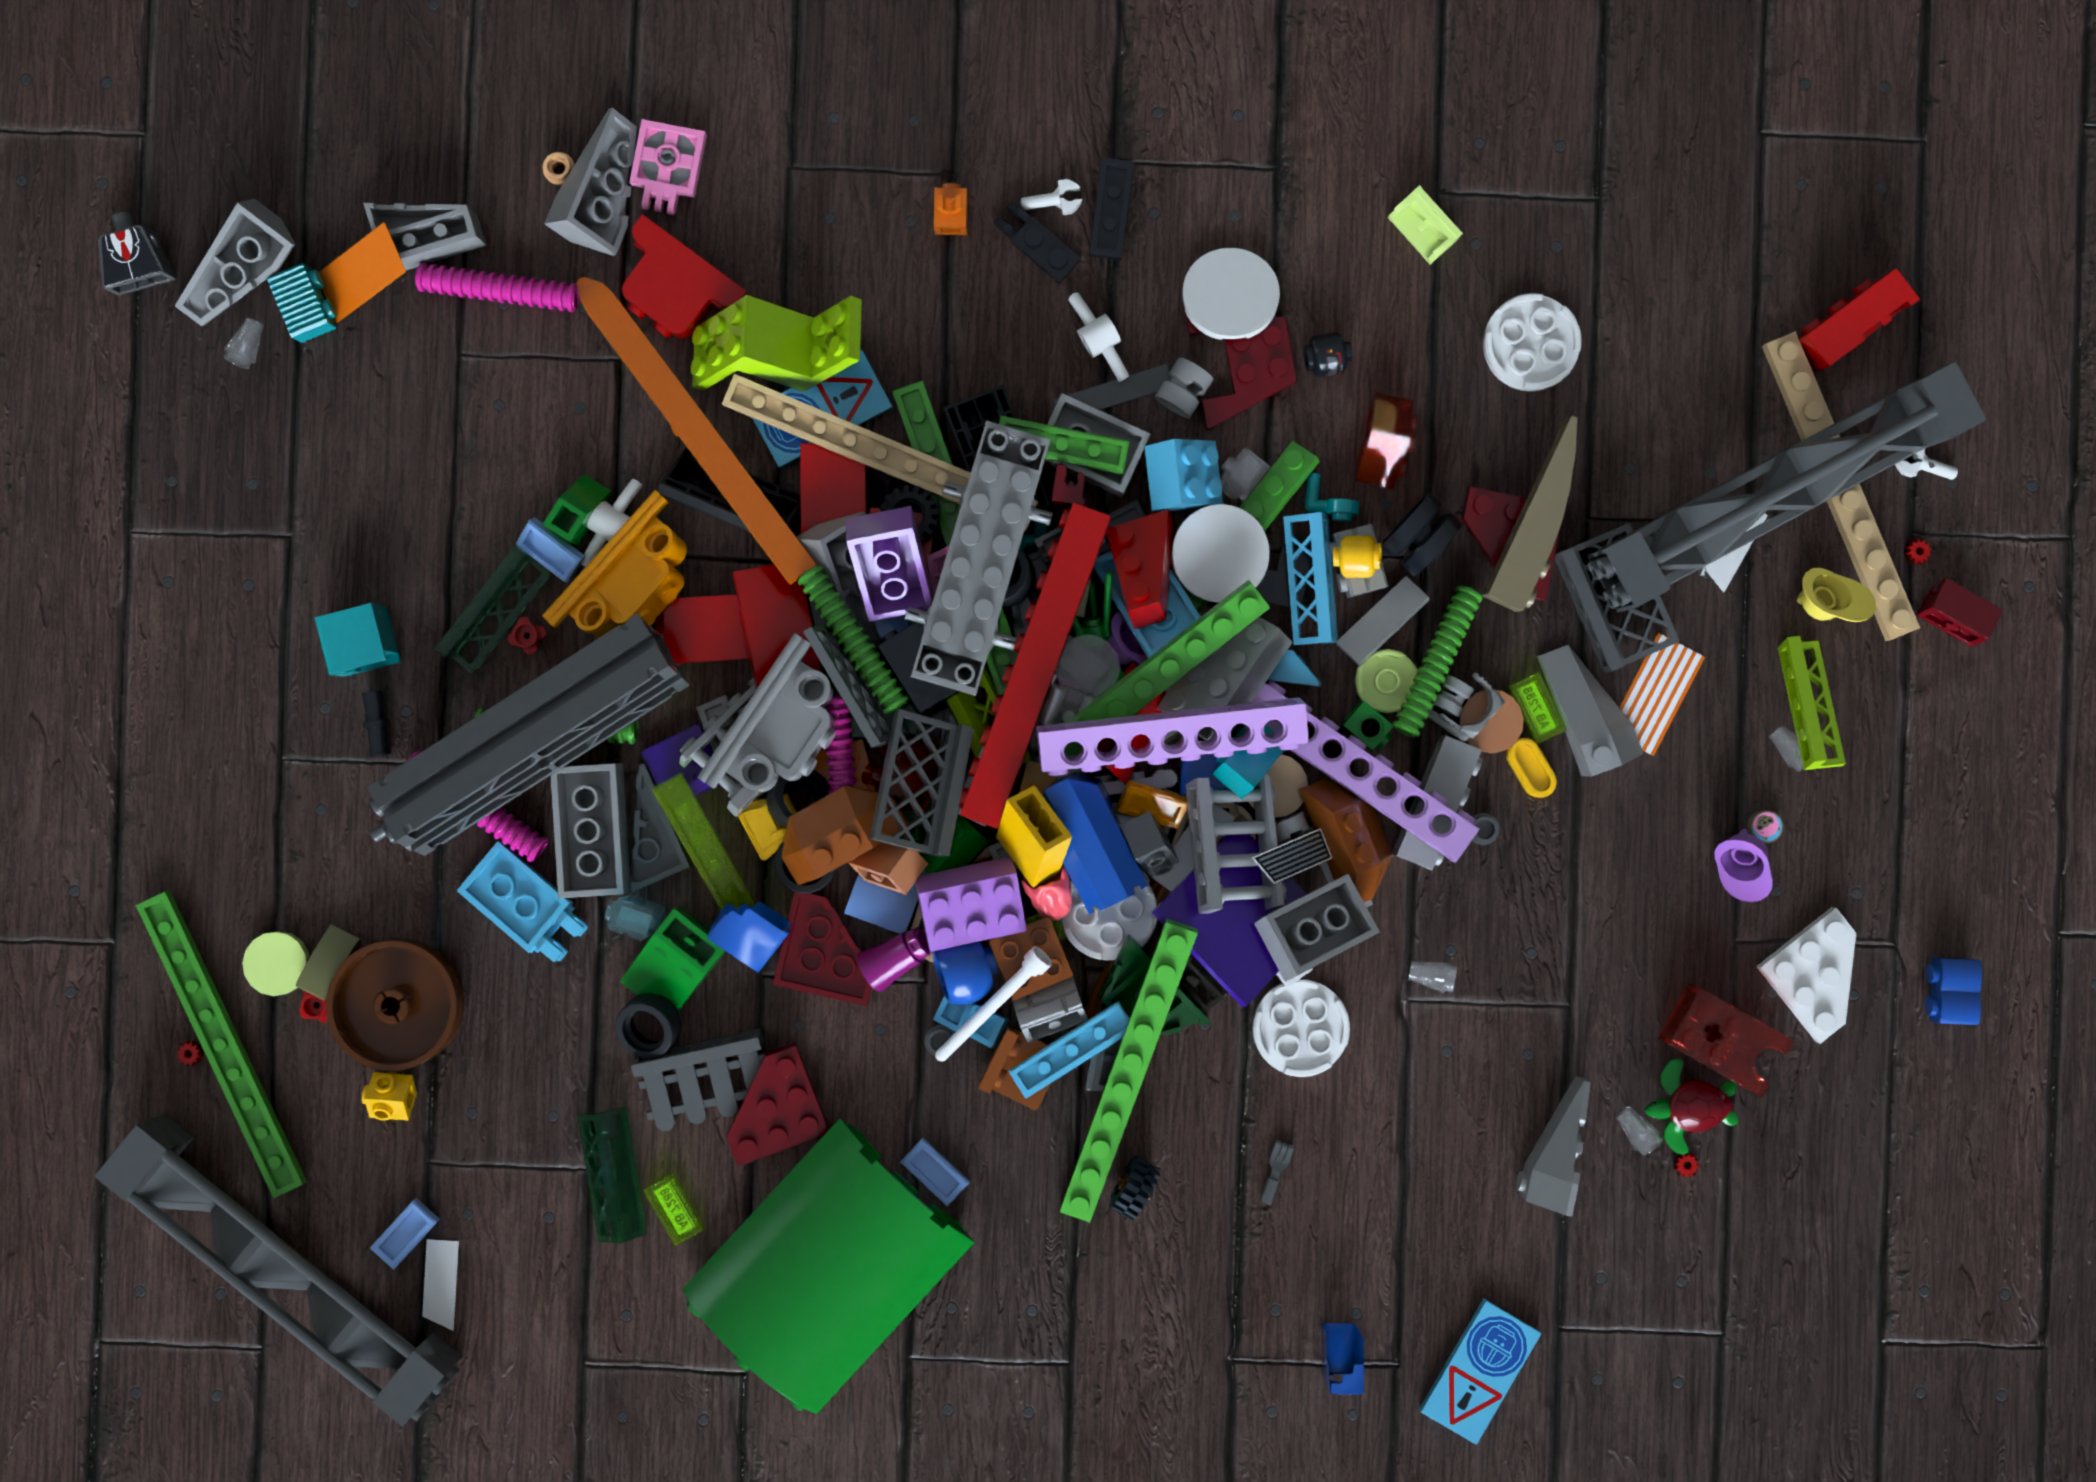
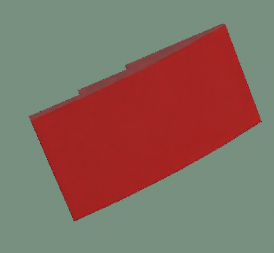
M800 443L801 534L823 522L858 512H866L867 515L866 465L816 444Z
M774 564L733 571L732 576L740 605L739 614L746 638V651L756 689L793 634L795 633L808 641L803 631L812 626L806 595L803 592L804 586L797 583L798 580L789 585ZM810 646L801 662L813 670L821 672L819 658L812 646Z
M737 594L676 598L662 611L663 638L672 654V658L677 664L749 660L745 646L746 638L739 614L740 605Z

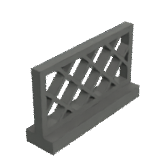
M1630 523L1561 551L1554 556L1603 673L1615 671L1624 667V665L1680 642L1660 595L1652 599L1654 605L1650 615L1630 609L1626 610L1620 628L1609 624L1606 615L1610 607L1603 596L1596 594L1593 587L1596 579L1593 576L1590 579L1587 571L1590 572L1589 568L1583 563L1578 552L1588 547L1598 550L1602 547L1596 545L1597 543L1606 540L1604 544L1606 546L1611 543L1614 536L1624 533L1625 536L1633 532ZM1600 601H1602V602L1605 603V605H1604L1603 608H1602V605H1601ZM1656 613H1658L1660 619L1655 618ZM1631 614L1647 619L1641 636L1625 630ZM1652 623L1662 625L1669 639L1660 643L1646 639ZM1613 631L1618 632L1616 638L1613 634ZM1623 635L1639 641L1634 654L1625 658L1619 648ZM1644 643L1651 646L1642 650Z
M820 625L811 626L803 631L871 748L876 746L880 748L888 744L894 712L891 714L883 713L885 708L883 705L879 706L877 704L879 700L877 696L873 697L871 695L873 690L871 688L868 689L866 687L867 681L860 678L862 674L860 670L856 671L854 669L856 664L854 662L850 663L848 660L850 655L844 654V646L838 645V637L832 636V628ZM904 720L901 729L903 734L909 731Z
M895 709L869 839L922 852L924 855L932 857L950 856L974 727L963 724L955 725L906 710ZM903 719L912 721L918 731V734L908 741L901 731ZM935 728L946 731L944 743L937 749L928 735ZM922 738L930 754L918 761L910 745ZM904 750L912 766L900 773L895 764L896 755ZM933 758L939 769L937 777L930 781L922 765ZM916 770L924 785L912 793L904 777ZM898 782L906 798L894 805L888 794L890 787ZM927 790L932 798V805L928 811L923 813L915 798ZM910 803L917 818L905 825L897 810ZM892 815L900 829L892 836L881 834L883 820ZM920 822L926 831L924 845L916 843L909 832L910 829Z

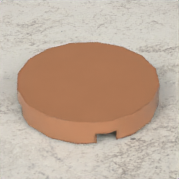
M1485 690L1476 692L1470 699L1465 700L1462 705L1463 711L1458 718V725H1471L1482 718L1488 704ZM1500 690L1496 691L1505 700L1504 704L1474 738H1469L1466 741L1468 745L1481 749V752L1498 753L1507 750L1517 742L1523 730L1524 717L1521 707L1512 696Z

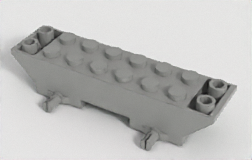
M986 420L970 478L965 487L945 481L942 494L961 499V508L932 605L928 611L908 606L905 619L924 624V633L911 677L976 696L988 653L993 646L997 645L1013 651L1017 637L999 633L998 619L1026 526L1030 523V520L1048 526L1051 522L1053 512L1034 507V495L1051 441L1050 439Z

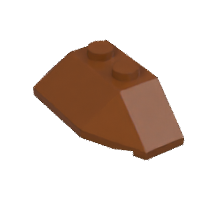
M1328 778L1300 788L1299 791L1314 830L1321 828L1332 855V859L1328 860L1327 863L1334 881L1349 874L1363 902L1373 899L1393 857L1375 808L1339 783Z
M844 785L789 816L781 858L798 885L818 879L882 843L869 839L878 792ZM888 794L893 804L896 805L897 801L894 796ZM901 808L897 811L905 825L909 824ZM892 815L883 820L881 834L892 836L900 830Z

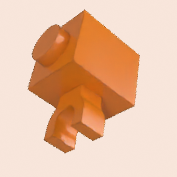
M956 183L942 184V188L934 187L935 235H967V188H961V185Z

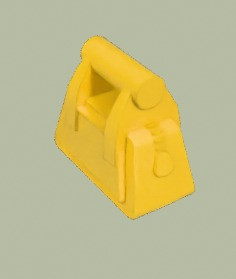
M784 794V803L788 810L793 814L797 811L788 794ZM755 799L738 817L760 859L765 861L777 853L779 846L785 840L786 829L773 820L768 811L766 799Z

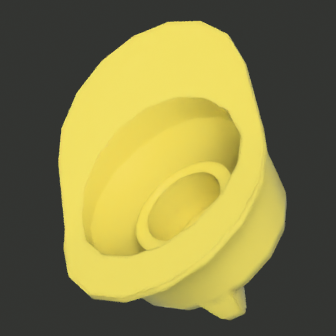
M1812 568L1804 574L1802 579L1803 590L1798 595L1797 602L1814 619L1824 621L1838 617L1847 621L1861 622L1873 616L1876 610V600L1871 591L1863 584L1823 568Z

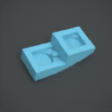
M944 995L933 1020L956 1032L982 1006L977 1003L967 1005L953 1004L948 1002ZM994 1012L970 1037L991 1049H996L1009 1019Z

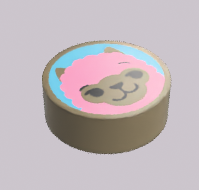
M1762 810L1755 812L1749 818L1747 829L1749 834L1758 837L1764 843H1771L1781 836L1783 822L1775 812Z

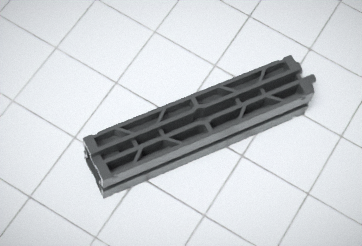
M637 613L626 620L627 622L624 625H618L385 775L383 780H377L366 787L372 797L369 800L372 809L378 816L382 817L384 815L386 818L383 823L369 831L370 836L375 842L387 836L393 844L398 843L408 851L413 850L426 856L434 851L437 845L445 844L664 703L675 692H681L690 684L679 665L672 658V654L661 635Z

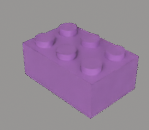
M907 506L847 518L846 542L869 622L906 615L908 606L927 611L933 603L932 584L912 507Z
M1011 857L920 875L915 882L925 936L930 952L1027 931L1017 872Z

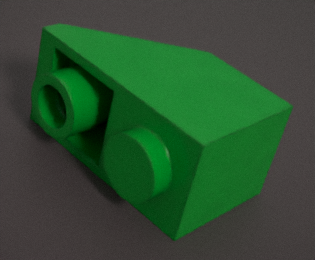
M584 474L559 497L542 525L570 543L579 546L589 531L587 523L593 511L602 501L607 502L613 492Z

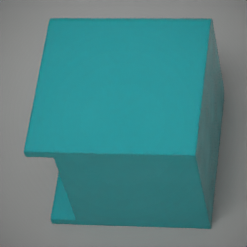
M368 603L314 618L329 675L345 677L401 662L387 606Z

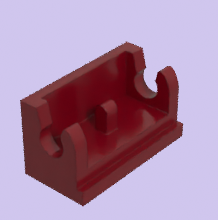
M1057 465L1051 508L1071 510L1073 503L1084 506L1085 499H1082L1085 480L1082 472H1079L1077 476L1078 481L1075 486L1073 481H1069L1068 485H1066V466Z
M1945 578L1937 588L1932 587L1929 590L1916 616L1966 645L1973 647L1989 640L2003 610L1952 580Z

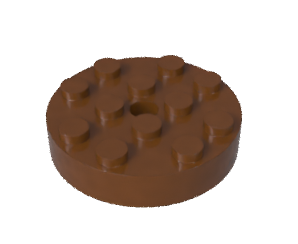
M402 938L376 942L351 954L335 972L329 985L326 1000V1014L329 1027L339 1046L357 1062L382 1071L406 1070L438 1055L455 1036L462 1020L464 1008L462 986L450 962L433 947L416 940ZM391 997L397 1000L404 999V1001L399 1003L400 1009L398 1012L394 1011L390 1006Z

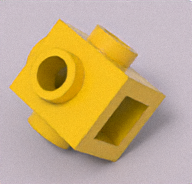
M373 1072L369 1085L366 1084L362 1091V1103L366 1104L369 1117L382 1121L389 1119L409 1121L417 1096L413 1076L396 1072Z

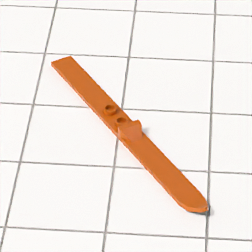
M587 277L579 278L577 280L578 295L589 317L669 422L672 432L676 437H680L789 585L798 580L803 573L817 566L614 293L599 281Z

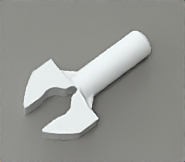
M1069 179L1058 180V187L1053 193L1023 197L1020 202L1023 210L1057 206L1062 210L1063 215L1073 214L1082 204V198L1067 201L1062 197L1067 192L1080 191V186Z
M1925 449L1912 455L1913 459L1917 462L1910 464L1902 460L1895 464L1902 475L1910 478L1916 476L1920 470L1953 480L1958 474L1956 467L1927 458Z

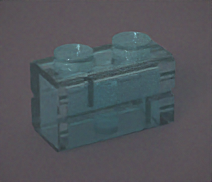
M635 894L618 898L616 901L611 900L605 913V919L609 920L607 924L608 930L620 934L627 933L628 937L642 941L652 936L659 928L665 908L663 904L652 900L646 901V898Z

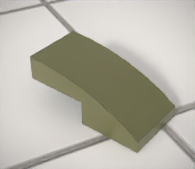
M331 924L307 961L296 982V987L326 1001L329 985L335 972L356 951L360 945V939Z

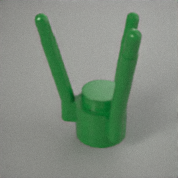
M1110 572L1106 573L1103 622L1102 617L1098 616L1095 586L1091 582L1089 588L1091 617L1083 619L1082 626H1080L1077 617H1075L1072 625L1076 640H1082L1084 647L1107 644L1108 637L1111 636L1112 573Z

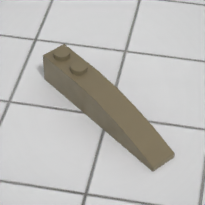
M1572 415L1563 420L1482 593L1483 597L1515 612L1523 611L1525 607H1531L1538 593V590L1534 589L1539 577L1542 579L1545 577L1551 566L1552 561L1548 560L1563 520L1571 488L1576 454L1578 418Z

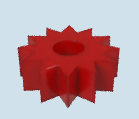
M1914 539V542H1908L1909 547H1905L1908 551L1905 553V555H1908L1907 560L1911 559L1912 564L1916 562L1918 565L1928 561L1927 557L1932 556L1929 553L1932 549L1928 548L1930 543L1925 544V539L1921 541ZM1917 548L1920 550V555L1916 553Z
M185 1041L184 1044L179 1045L180 1050L176 1051L179 1055L176 1058H180V1063L184 1062L185 1067L189 1064L195 1066L196 1063L201 1062L200 1057L204 1055L201 1054L203 1049L199 1048L200 1044L196 1045L195 1041L191 1043ZM189 1050L192 1052L191 1057L188 1055Z
M1688 1152L1687 1154H1680V1157L1675 1156L1677 1161L1673 1162L1676 1164L1673 1169L1678 1171L1677 1174L1679 1176L1683 1175V1177L1687 1178L1689 1175L1693 1178V1173H1697L1696 1169L1700 1168L1696 1165L1699 1162L1698 1159H1695L1696 1155H1690ZM1685 1162H1689V1166L1687 1168H1684Z

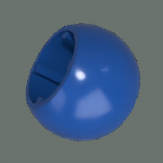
M979 941L933 951L932 956L937 976L948 1002L957 1005L972 1004L983 999L992 990V975L998 973V969L990 946L983 947Z

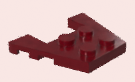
M1184 307L1189 336L1203 334L1189 320ZM1274 316L1270 324L1263 331L1251 338L1224 339L1234 394L1201 401L1206 430L1217 427L1224 421L1237 416L1244 410L1296 383L1285 318Z

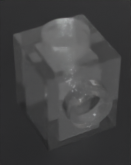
M1245 447L1236 459L1230 455L1219 469L1223 473L1220 478V482L1223 485L1222 491L1233 500H1237L1239 497L1244 501L1271 466Z

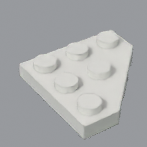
M1835 907L1828 909L1756 966L1814 1041L1820 1044L1846 1024L1856 932Z

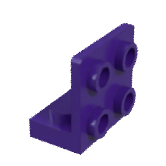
M694 725L641 752L662 795L657 800L663 811L670 810L713 789L697 778L703 768L694 760L685 768L679 764L680 756L682 755L680 749L692 737L697 740L703 734L700 725ZM708 744L703 751L711 758L713 751Z

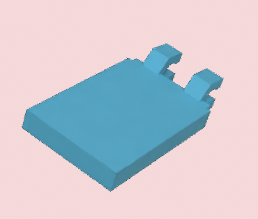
M502 841L495 843L457 889L458 893L528 953L533 951L539 953L541 951L553 962L561 961L568 953V950L558 941L551 938L560 926L574 937H577V935L579 937L582 936L589 927L572 913L575 908L572 906L573 902L569 898H558V889L507 845H504Z

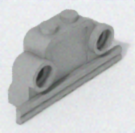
M795 633L793 634L698 775V779L715 789L724 774L728 773L740 781L747 789L765 792L775 786L778 775L788 781H796L803 775L807 777L813 771L817 764L816 755L821 748L826 749L831 744L836 732L833 731L835 727L833 716L824 709L833 698V687L826 675L820 671L813 670L801 662L811 646L808 641Z

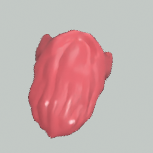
M1063 864L1055 882L1032 888L1025 877L1021 880L1024 892L1031 898L1032 906L1041 917L1048 916L1051 920L1059 921L1071 911L1073 901L1069 887V874Z

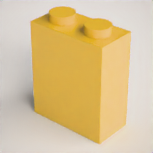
M1035 785L1007 799L996 838L1033 888L1060 873L1072 835Z

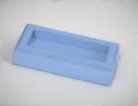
M537 518L530 519L515 545L563 582H570L586 556L559 535L543 526V523Z
M924 1137L900 1161L946 1206L970 1182Z
M415 1198L375 1241L370 1249L394 1270L440 1219L420 1200Z

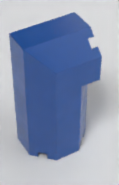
M1074 771L1052 782L1044 790L1043 797L1072 835L1063 864L1088 913H1094L1097 907L1099 911L1104 910L1135 894L1132 888L1138 885L1141 890L1147 887L1150 881L1142 866L1134 858L1121 829V823L1112 808L1113 802L1102 780Z

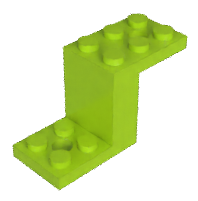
M745 295L695 328L692 336L694 344V359L691 364V374L693 375L692 387L704 391L734 372L741 371L801 391L812 388L860 361L862 299L849 296L813 318Z

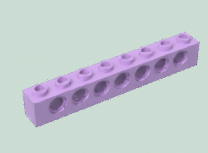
M1270 680L1268 684L1265 683L1252 703L1288 699L1284 696L1286 690ZM1306 704L1307 724L1313 726L1315 733L1312 738L1308 739L1309 743L1299 744L1300 747L1291 751L1456 863L1479 831V828L1474 826L1477 820L1463 810H1459L1458 813L1452 811L1447 807L1449 801L1435 791H1432L1430 795L1419 788L1421 782L1406 772L1401 776L1392 770L1394 764L1380 754L1373 757L1364 751L1367 745L1352 735L1348 739L1337 732L1340 728L1338 725L1326 717H1323L1320 721L1310 714L1313 709ZM1270 720L1266 725L1276 732L1279 722ZM1328 742L1338 743L1342 748L1341 754L1333 759L1326 757L1323 753L1325 744ZM1356 760L1366 762L1369 767V772L1363 777H1356L1350 772V765ZM1382 779H1391L1396 785L1395 793L1390 796L1380 794L1377 789L1378 782ZM1410 797L1420 799L1423 803V811L1417 815L1408 813L1404 806L1405 801ZM1437 816L1448 818L1451 824L1449 832L1444 834L1437 833L1432 827L1433 819Z
M1301 698L1036 726L1042 772H1048L1051 776L1065 775L1068 773V769L1081 768L1083 772H1095L1101 770L1103 765L1115 764V768H1130L1135 766L1134 762L1148 761V764L1159 765L1167 763L1168 758L1181 757L1182 761H1194L1201 759L1203 754L1214 753V757H1229L1234 755V751L1247 750L1249 754H1259L1266 752L1267 747L1279 746L1281 750H1294L1300 747L1299 744L1309 743L1306 703ZM1270 720H1278L1279 727L1277 731L1272 734H1265V724ZM1239 723L1246 724V731L1241 737H1231L1233 726ZM1202 728H1213V735L1209 740L1199 741L1197 739L1198 732ZM1168 732H1180L1181 736L1176 744L1168 745L1164 743V738ZM1143 734L1148 737L1144 747L1137 749L1131 746V740L1136 735ZM1104 738H1111L1115 741L1114 747L1108 752H1101L1097 749L1098 743ZM1070 742H1078L1082 745L1080 752L1074 756L1064 753L1065 746Z

